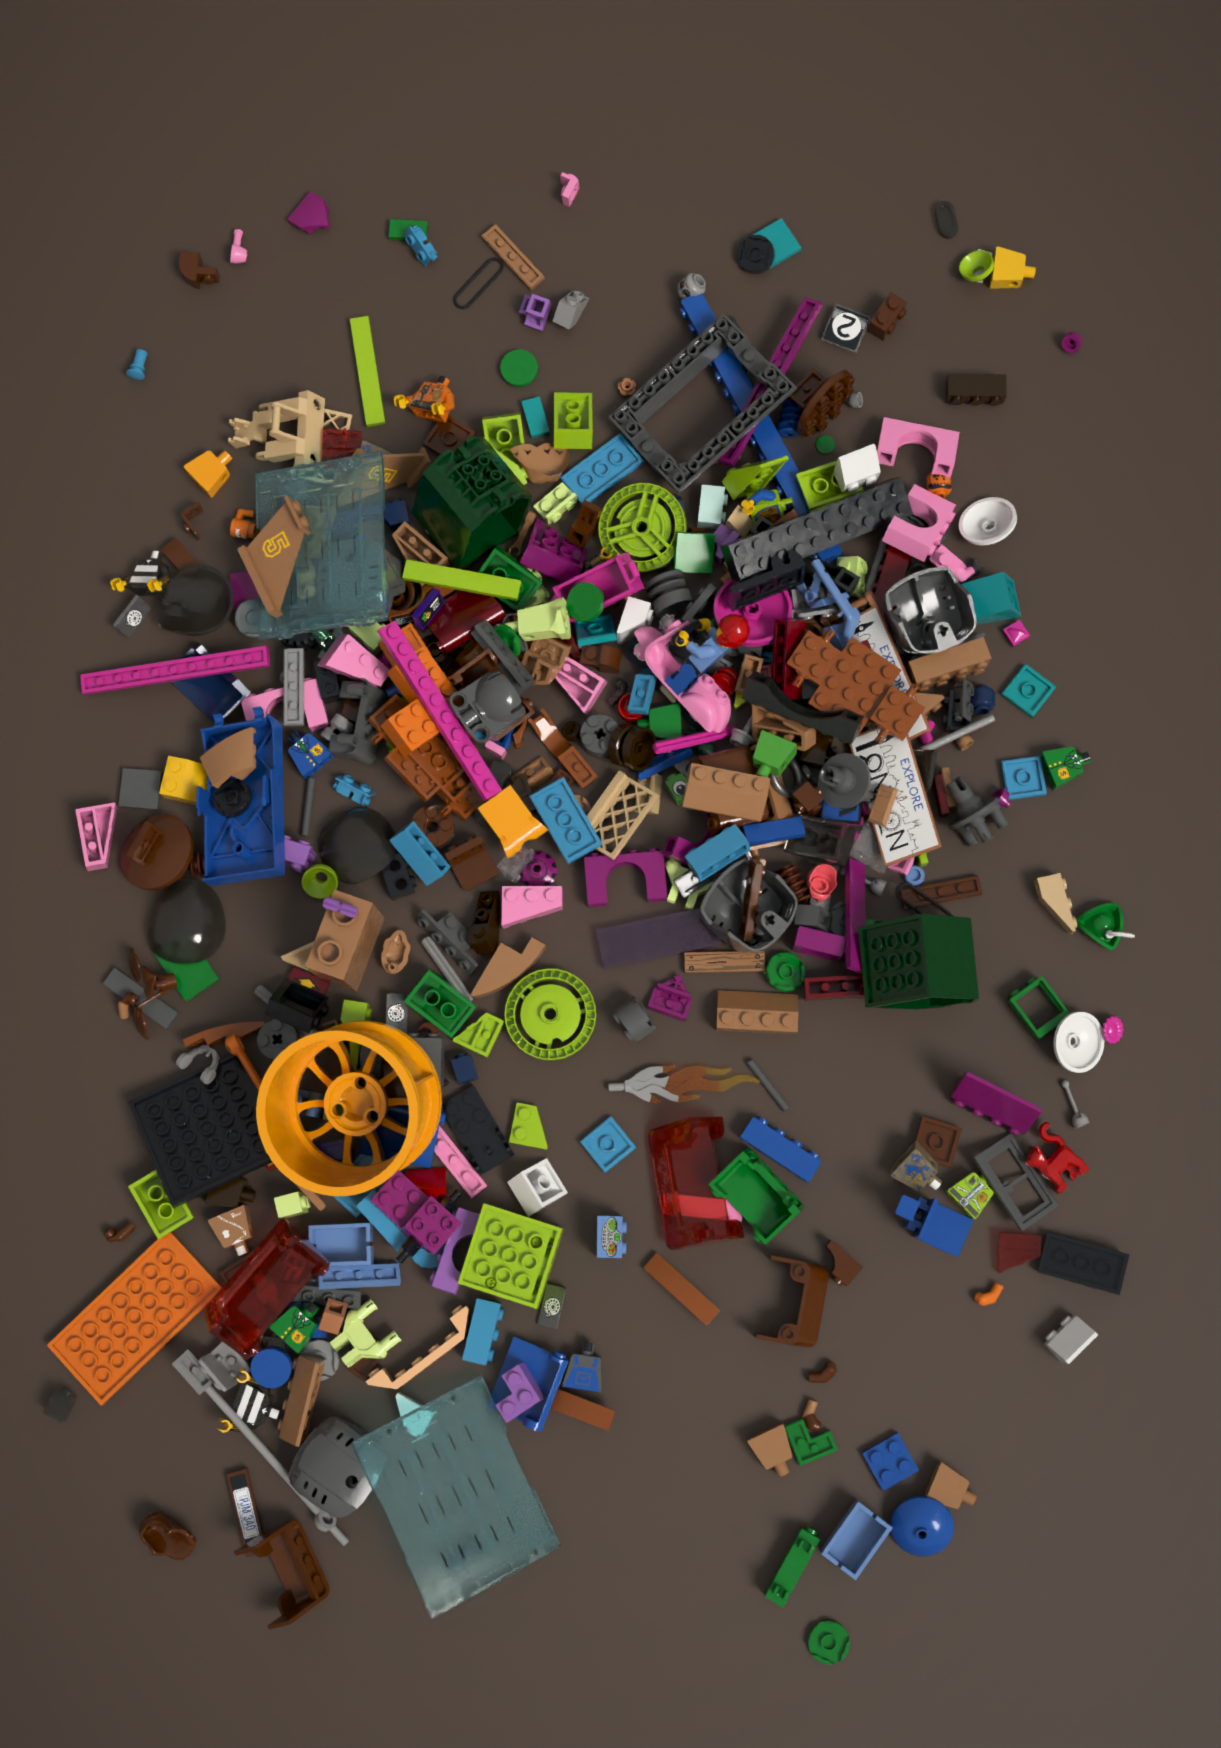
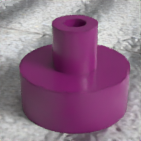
M1075 332L1067 333L1062 340V348L1068 353L1077 352L1082 345L1081 336Z
M1003 787L997 789L991 796V798L998 797L1000 806L1003 805L1007 808L1011 804V801L1008 799L1010 793Z

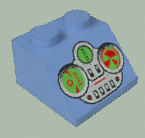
M597 1216V1258H622V1254H626V1242H622L623 1233H627V1221H623V1216Z

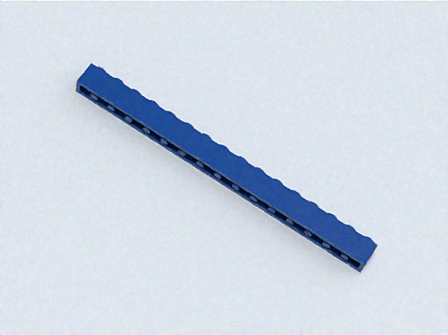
M702 293L681 300L679 313L683 320H687L690 334L698 337L716 318ZM726 349L708 367L713 368L714 378L717 383H721L723 387L722 392L726 399H730L732 403L731 409L736 416L741 413L754 387L741 363ZM767 415L758 423L749 442L752 448L756 447L759 461L788 456L789 460L771 481L773 480L776 484L775 489L778 490L780 497L782 496L783 499L792 497L794 510L798 515L808 512L810 510L795 476L800 472L772 420ZM838 544L812 556L830 563L837 560V557H841L843 551Z

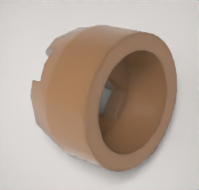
M968 734L956 739V744L961 751L968 749L974 742Z

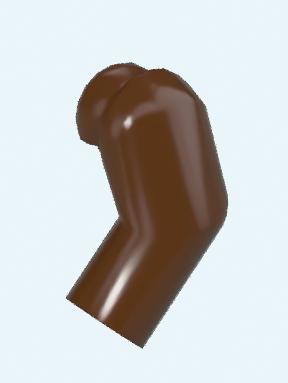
M130 1222L118 1231H114L113 1228L109 1227L105 1230L104 1236L109 1242L122 1241L135 1230V1227Z
M828 1361L821 1372H809V1383H827L837 1372L835 1363Z

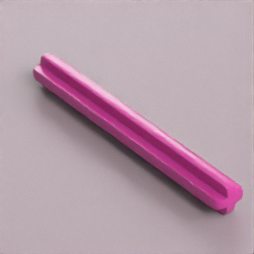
M726 726L720 733H716L714 730L712 732L703 731L655 742L652 748L654 753L660 754L729 738L732 735L731 730L735 726Z

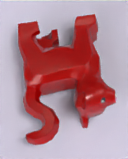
M1044 1122L1039 1128L1041 1139L1047 1143H1056L1058 1147L1046 1159L1038 1145L1031 1146V1151L1027 1154L1025 1164L1028 1167L1037 1168L1044 1178L1053 1182L1055 1185L1054 1191L1060 1194L1067 1188L1066 1183L1061 1177L1063 1171L1067 1170L1069 1179L1074 1181L1078 1176V1172L1083 1175L1089 1170V1167L1080 1157L1074 1154L1070 1147L1065 1144L1062 1137L1056 1134H1047L1050 1123Z

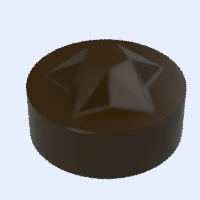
M569 721L562 727V735L567 741H576L580 738L581 726L576 721Z

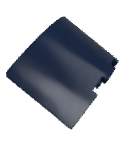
M196 642L180 659L209 655L210 653L200 643ZM231 673L172 681L214 723L213 714L221 713L224 719L251 693Z

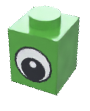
M682 772L670 775L665 782V787L677 806L683 802L682 797L686 784V778Z

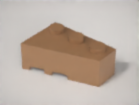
M404 521L392 534L393 540L405 561L407 559L446 567L450 566L448 557L407 522ZM419 583V585H420L421 588H423L424 586L427 585V584Z
M752 704V738L755 742H758L760 733L764 730L796 743L797 750L806 751L816 744V729L807 728L795 720H788L783 715L769 712L764 707Z

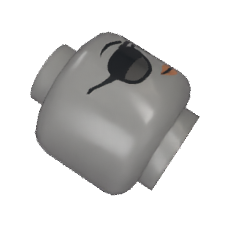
M690 273L680 280L677 285L680 298L685 299L689 296L704 294L705 280L699 274Z

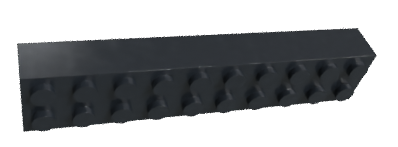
M891 478L720 547L734 584L739 581L749 580L756 574L761 575L771 571L773 556L779 557L784 564H789L788 555L790 549L797 551L802 558H805L888 525L894 516L903 519L913 515V511L902 478Z

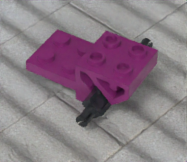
M398 1170L370 1199V1202L408 1238L402 1245L404 1250L395 1258L399 1264L402 1265L409 1255L413 1257L420 1248L431 1255H435L462 1224L451 1214L456 1208L455 1202L462 1196L460 1191L456 1189L449 1198L444 1197L439 1203L434 1197L425 1195Z

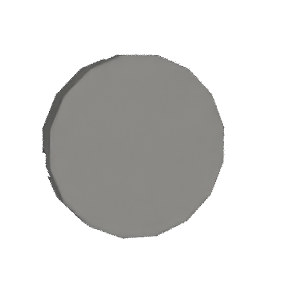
M317 1339L310 1341L305 1350L299 1353V1355L305 1353L326 1359L321 1381L327 1380L334 1375L339 1367V1352L327 1340Z

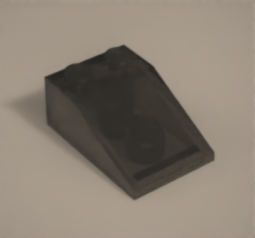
M795 814L794 817L801 816L806 835L805 837L787 840L784 852L820 863L846 868L857 830L845 822Z

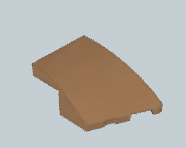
M555 638L533 640L530 650L525 651L521 662L536 681L533 685L550 684L563 667L572 647Z
M249 727L227 737L200 757L212 786L219 788L231 776L243 780L256 768V745L253 744L256 729L254 727Z

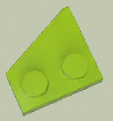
M485 1013L461 1034L454 1037L452 1041L488 1058L505 1021Z
M516 1103L509 1143L548 1150L537 1106Z

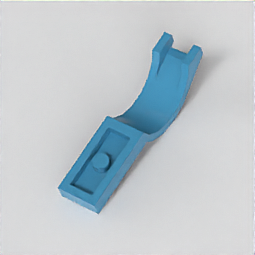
M643 668L641 673L635 676L627 709L630 714L648 715L656 679H658L650 668Z

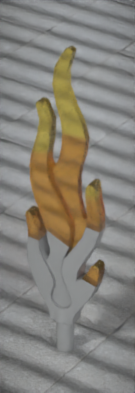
M700 1065L684 1068L664 1078L654 1077L655 1075L669 1072L675 1069L676 1066H653L640 1071L623 1083H609V1091H625L646 1102L659 1104L660 1099L655 1098L650 1093L657 1094L674 1102H687L700 1098V1095L697 1094L681 1095L687 1091L706 1090L720 1093L741 1082L759 1084L760 1080L750 1075H738L720 1081L706 1080L701 1077L703 1075H724L730 1072L731 1068L721 1070Z

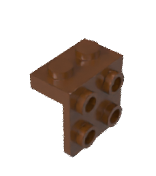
M471 836L465 840L464 844L460 846L454 845L448 848V852L445 853L464 891H468L498 875V870L480 836Z

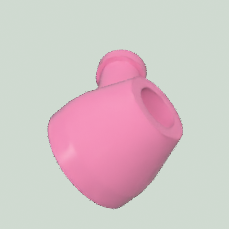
M235 229L230 263H244L247 258V250L240 246L243 231Z

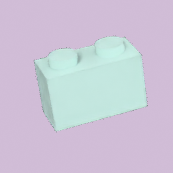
M702 485L697 528L717 530L721 524H725L726 512H722L723 505L727 506L728 494H724L725 487Z

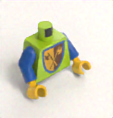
M761 488L757 492L746 493L747 500H743L741 503L743 507L742 512L746 515H751L754 524L760 516L774 523L784 516V511L794 509L792 497L780 499L779 492L776 489L767 490Z

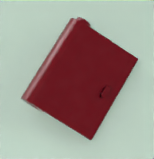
M459 590L444 599L445 604L427 624V627L437 639L435 644L441 653L444 651L448 654L474 638L471 632L475 630L474 626L487 620L491 626H494L502 621L506 614L493 596Z

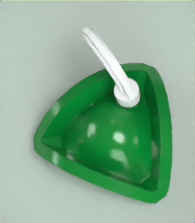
M1106 903L1096 906L1076 919L1077 926L1109 950L1117 947L1121 937L1135 938V935L1123 932V912L1117 903Z

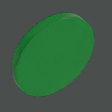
M821 436L816 441V449L822 454H829L835 448V442L830 436Z

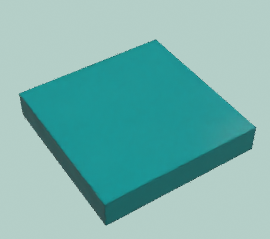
M782 218L753 234L764 236L773 244L775 259L769 269L797 254L802 249Z
M612 614L599 616L590 622H574L578 647L617 640Z
M1024 664L1001 693V696L1033 718L1056 689V686L1027 664Z

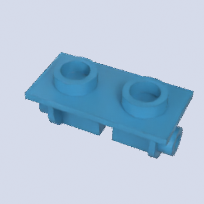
M417 225L410 226L404 234L405 240L416 253L417 259L426 267L430 261H435L438 258L437 251L430 242L424 245L423 242L427 241L428 238L421 227L418 228Z
M344 774L335 778L338 780L333 786L336 792L347 798L353 792L351 800L362 806H368L371 802L369 797L376 794L369 785L355 782V779L350 775Z

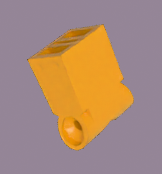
M511 785L478 808L482 817L501 841L507 859L519 852L525 841L536 840L548 831L542 823L532 816Z

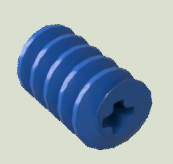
M786 398L782 404L783 408L779 418L780 423L778 424L779 430L777 431L781 437L785 438L800 436L796 429L802 410Z

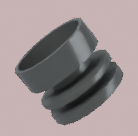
M681 570L664 572L650 579L644 585L649 599L654 600L652 607L657 618H666L681 613L690 602H694L690 590L684 588L686 580L683 579L684 576Z

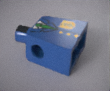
M293 731L287 737L293 744L288 749V752L305 780L335 757L326 746L310 733L301 737L297 731Z

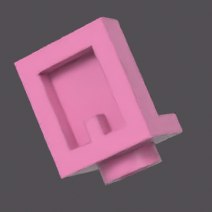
M562 172L560 175L561 184L564 185L561 191L563 205L570 207L579 190V179L573 174Z

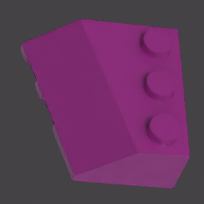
M537 517L526 542L520 563L529 569L541 572L547 577H553L561 583L579 575L587 549H582L566 541L567 537L562 538L556 533L557 530L553 527L548 529L542 525V520Z

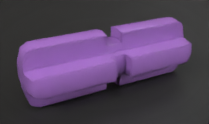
M325 897L322 906L328 910L339 911L340 914L355 918L358 914V908L344 902L341 904V901L330 897Z

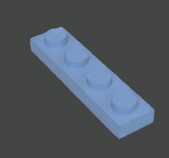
M399 1263L317 1267L318 1290L400 1286L401 1284Z

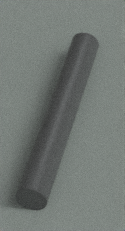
M307 778L301 836L309 837L315 778Z
M753 1059L750 1060L747 1065L781 1109L786 1111L790 1108Z

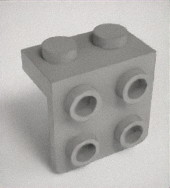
M820 586L817 600L830 597L829 591ZM791 588L793 610L796 611V616L801 617L802 620L812 619L814 615L828 617L832 616V613L837 612L833 604L810 609L798 588Z
M229 1338L221 1342L211 1353L202 1356L198 1360L200 1369L205 1374H209L217 1389L224 1392L239 1384L234 1377L240 1378L243 1376L244 1373L240 1372L239 1368L245 1369L248 1374L251 1373L250 1362L239 1350H236L235 1345Z

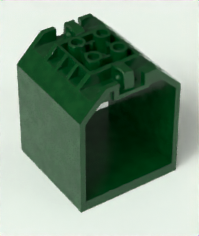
M471 436L464 441V445L457 447L454 451L451 452L448 449L441 453L422 473L411 513L457 569H462L492 551L497 545L500 546L519 534L533 496L485 438Z
M917 914L858 927L865 1008L919 1010L944 1008L955 1004L974 1003L979 1000L971 918Z

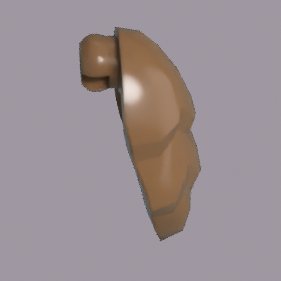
M402 930L395 931L391 937L385 939L381 953L382 965L386 972L390 974L400 972L408 961L411 945L408 943L405 932Z

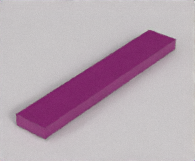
M848 858L845 860L846 968L862 974L858 927L865 925V864Z

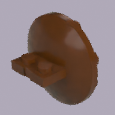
M812 368L802 378V381L795 385L797 389L787 399L802 410L797 426V431L800 435L809 438L818 431L822 433L828 426V423L825 422L828 416L833 420L839 416L841 406L854 392L852 387L855 382L853 374L843 370L826 379Z
M167 814L154 815L137 824L127 836L121 850V868L127 880L136 887L149 891L166 888L179 880L193 858L194 842L190 829L180 819Z

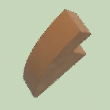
M531 937L523 953L520 954L500 943L470 995L477 999L508 987L531 969L545 951L546 945Z

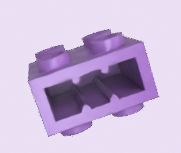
M284 835L285 867L288 865L294 871L304 874L310 866H313L317 854L313 847L309 846L310 843L298 840L297 843L291 840V837Z

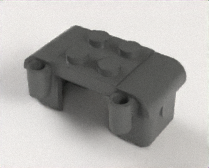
M361 678L363 682L343 681L339 698H351L352 701L360 703L354 734L339 733L338 735H331L328 750L341 759L357 760L364 765H369L376 759L380 741L376 745L372 744L376 739L372 742L370 741V738L377 731L368 722V718L387 702L388 696L384 690L365 678Z

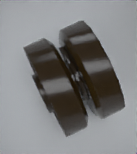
M627 723L620 724L610 736L608 743L609 759L613 764L620 767H628L637 771L645 770L650 766L655 757L654 749L652 748L656 742L655 734L652 730L645 727H636Z

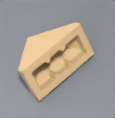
M314 941L281 956L282 960L285 963L309 971L305 965Z

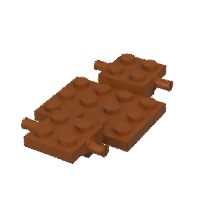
M828 628L823 637L817 636L808 630L786 663L798 674L792 683L793 686L799 680L796 688L799 689L805 679L818 687L807 704L818 711L848 709L864 716L858 735L867 721H870L881 729L875 738V741L880 739L878 742L882 744L887 735L895 736L903 741L925 709L924 706L913 698L919 687L912 683L907 692H902L891 686L901 672V669L855 638L851 637L841 652L830 643V640L836 633L834 630L828 636L832 630Z
M395 694L368 718V722L377 731L370 738V741L372 742L376 739L372 743L376 745L383 738L394 748L384 760L424 802L435 793L444 801L445 806L438 812L441 817L445 818L452 811L464 821L484 801L442 734H438L404 758L382 729L381 725L389 717L409 705Z

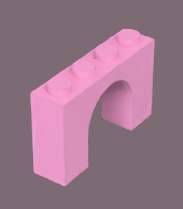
M884 417L877 446L879 464L894 466L898 448L905 444L915 443L925 446L932 452L934 456L933 475L941 474L951 478L960 432Z
M914 484L908 494L913 515L923 519L929 527H917L894 516L882 541L924 562L928 555H933L943 535L956 515L953 512L956 504Z
M306 678L304 679V711L308 726L312 732L325 729L326 726L330 727V722L325 704L321 699L317 679ZM284 685L283 688L276 690L275 688L267 689L262 694H249L241 702L246 721L254 719L255 714L252 709L254 707H262L264 718H266L267 714L270 715L271 710L278 703L284 701Z

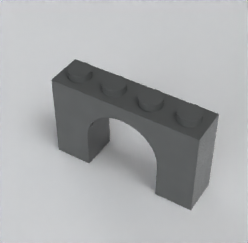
M407 1033L428 1054L438 1074L440 1085L443 1087L445 1038H439V1034L428 1033L427 1037H419V1033ZM361 1045L360 1072H362L371 1052L370 1048ZM379 1054L372 1072L378 1081L384 1078L383 1069L385 1061ZM360 1077V1086H366L365 1079Z

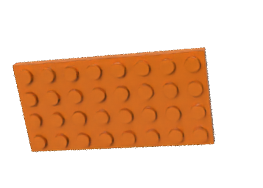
M170 1232L164 1237L157 1239L51 1340L47 1346L102 1406L224 1288L183 1243Z

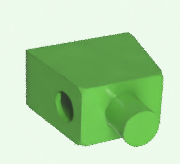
M762 730L753 756V766L758 768L755 775L768 777L769 774L780 776L795 757L797 744Z

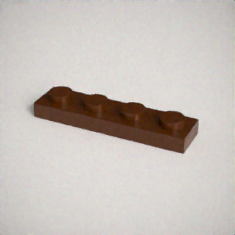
M750 859L738 932V936L744 942H751L752 936L755 935L756 931L754 922L756 915L759 913L757 903L758 897H761L762 894L760 884L761 878L765 875L764 864L758 859Z

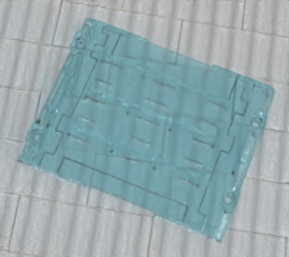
M378 451L256 473V528L261 531L286 502L284 497L289 496L300 503L302 507L300 511L310 523L308 527L311 531L309 535L304 533L281 606L283 615L278 618L270 615L258 594L259 640L271 638L281 640L292 638L297 634L355 625L357 627L374 625L376 622L387 621L389 618L388 575L387 566L385 565V480L382 453ZM322 541H323V559H322ZM306 544H307V562H306Z
M482 1375L352 1442L354 1451L376 1499L380 1500L404 1553V1561L432 1618L472 1598L561 1547L535 1489L531 1490L506 1437L505 1432H508ZM464 1426H466V1428H467V1430H468V1432H469V1434H470V1436H471V1438H472V1441L470 1440V1437H469V1435H468V1433H467V1431H466V1429H465ZM448 1435H450V1437H451V1439H452V1441H453V1443H454V1446H455L456 1450L454 1449V1447H453V1445H452V1443H451V1440H450V1438H449ZM431 1443L434 1444V1447L439 1455V1459ZM415 1452H417L418 1457H419V1459H420V1461H421L423 1467H421L420 1462H419V1460H418V1458H417ZM399 1460H400L401 1465H402V1467H403V1469H404V1471H405V1473H406V1476L404 1475V1473H403V1471H402V1468H401V1466H400V1464H399V1462H398ZM485 1469H486V1471H487V1473H488V1475H489V1477H490V1480H491V1482H492V1484H493V1486H494V1489H493V1487H492V1485H491V1483H490V1481H489V1479H488V1476H487V1474H486V1472H485ZM468 1478H470L471 1483H472V1485H473V1487H474V1489H475V1491H476L478 1497H476L475 1492H474V1490H473V1488H472V1486H471V1484H470ZM452 1487L454 1488V1490H455V1492H456V1495H457V1497H458V1499H459V1501H460V1503H461L462 1506L459 1505V1502H458V1500H457V1498H456V1496H455V1494H454V1491H453ZM435 1496H437V1498H438V1500H439V1502H440V1505H441V1507H442V1509H443L445 1515H443L442 1510H441V1508H440V1506H439V1504H438L437 1499H436ZM419 1504H420V1506H421V1508H422V1511H423V1513H424V1515H425V1517H426V1519H427L428 1524L426 1523V1521H425V1519H424V1516H423V1514H422V1512H421V1510H420V1508H419V1506H418ZM507 1516H508V1519H509V1521H510V1523H511V1525H512V1527H513V1529H514V1532L512 1531V1528H511V1526H510V1524H509V1522H508V1520H507V1518H506ZM490 1526H492L498 1541L496 1540ZM474 1535L476 1536V1538H477V1540H478V1542H479V1545H480V1547H481V1550H480V1548H479V1546H478V1544H477V1542H476V1539H475ZM457 1544H459L465 1559L463 1558ZM440 1553L443 1554V1557L448 1565V1568L446 1567L445 1562Z

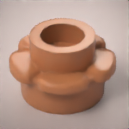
M624 378L618 383V390H620L621 395L629 397L635 393L636 383L634 380Z

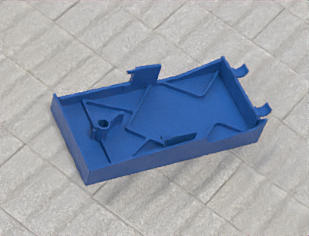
M261 706L252 708L255 714L253 720L224 725L222 714H213L215 720L214 727L200 729L204 753L239 731L249 727L256 729L253 744L256 745V768L242 780L250 787L252 802L243 814L238 817L228 818L222 816L215 809L213 799L217 788L212 786L208 775L207 791L197 786V817H200L201 814L204 815L205 878L202 881L210 886L285 875L282 724L269 714L264 718ZM231 776V777H229V778L227 779V780H230V779L240 780V779L235 778V777H233V776Z

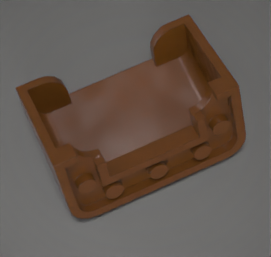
M486 648L446 677L458 692L488 671L498 669L501 674L503 673L497 666L499 664L497 655L490 648ZM520 697L521 704L526 710L524 717L492 738L491 741L500 740L535 713L532 709L534 705L528 698Z
M738 746L694 757L689 760L690 765L695 763L755 775L757 772L753 766V756L748 746ZM767 803L761 822L711 813L707 820L711 836L720 834L723 829L734 824L737 825L740 831H743L744 825L766 821L769 815Z

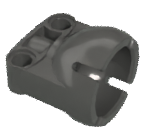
M498 669L488 671L466 687L453 693L448 701V705L470 740L477 746L485 745L489 740L521 720L526 714L525 707L521 704V698L507 677L501 674ZM453 699H461L463 705L460 707L455 706ZM482 731L485 733L486 738L480 740L476 737L475 733Z

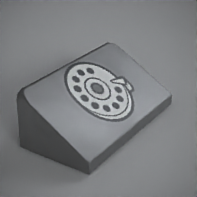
M135 595L113 626L129 638L150 612L151 607L142 598Z
M387 993L386 1024L398 1028L407 1034L408 1004L404 1002L407 994Z
M551 1284L546 1285L538 1325L553 1329L558 1328L567 1288Z

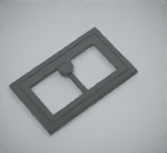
M1012 1133L975 1156L973 1160L1020 1232H1022L1059 1205L1035 1168L1028 1167L1025 1164L1027 1156ZM1009 1148L1024 1174L1013 1182L1006 1181L1001 1183L988 1162ZM1028 1177L1043 1203L1023 1216L1009 1194L1013 1192V1186Z

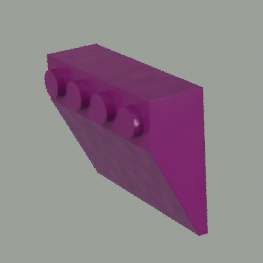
M970 1072L959 1076L949 1097L953 1100L952 1103L960 1108L966 1106L972 1109V1114L981 1118L984 1115L990 1118V1123L998 1127L1002 1124L1008 1127V1132L1016 1136L1026 1134L1043 1111L1042 1108Z

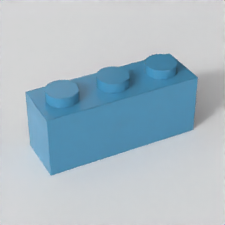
M414 821L400 829L389 840L426 886L441 878L451 867Z
M734 824L723 829L717 836L707 839L698 848L690 850L685 855V859L689 868L698 880L702 882L751 849L746 837L737 825Z
M373 1188L356 1204V1207L392 1247L398 1251L408 1238L370 1202V1199L378 1192Z
M481 1298L476 1299L462 1360L485 1366L488 1365V1361L492 1362L495 1352L494 1349H491L493 1341H497L500 1331L496 1327L498 1320L502 1321L504 1309L501 1308L502 1303Z

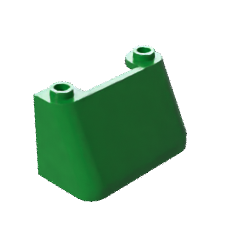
M749 1147L741 1152L708 1184L711 1187V1193L715 1197L726 1198L753 1227V1237L759 1243L763 1242L765 1245L804 1208L800 1199Z

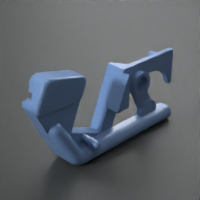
M816 559L811 562L816 572L813 575L814 579L810 590L807 589L805 583L796 587L810 609L833 603L838 605L841 612L837 616H843L844 622L829 625L823 629L825 632H827L828 628L832 629L828 636H830L833 630L836 632L830 643L838 650H843L855 633L860 613L847 600L849 598L847 592L841 593L828 572L824 571L825 568L821 561ZM823 582L831 596L817 600L818 591Z

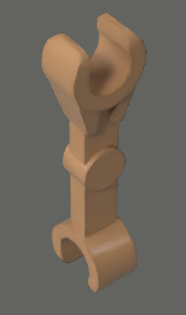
M531 511L526 516L525 524L519 532L518 539L508 551L509 554H512V551L517 549L519 551L516 555L517 559L522 555L523 542L527 538L531 525L536 520V514Z

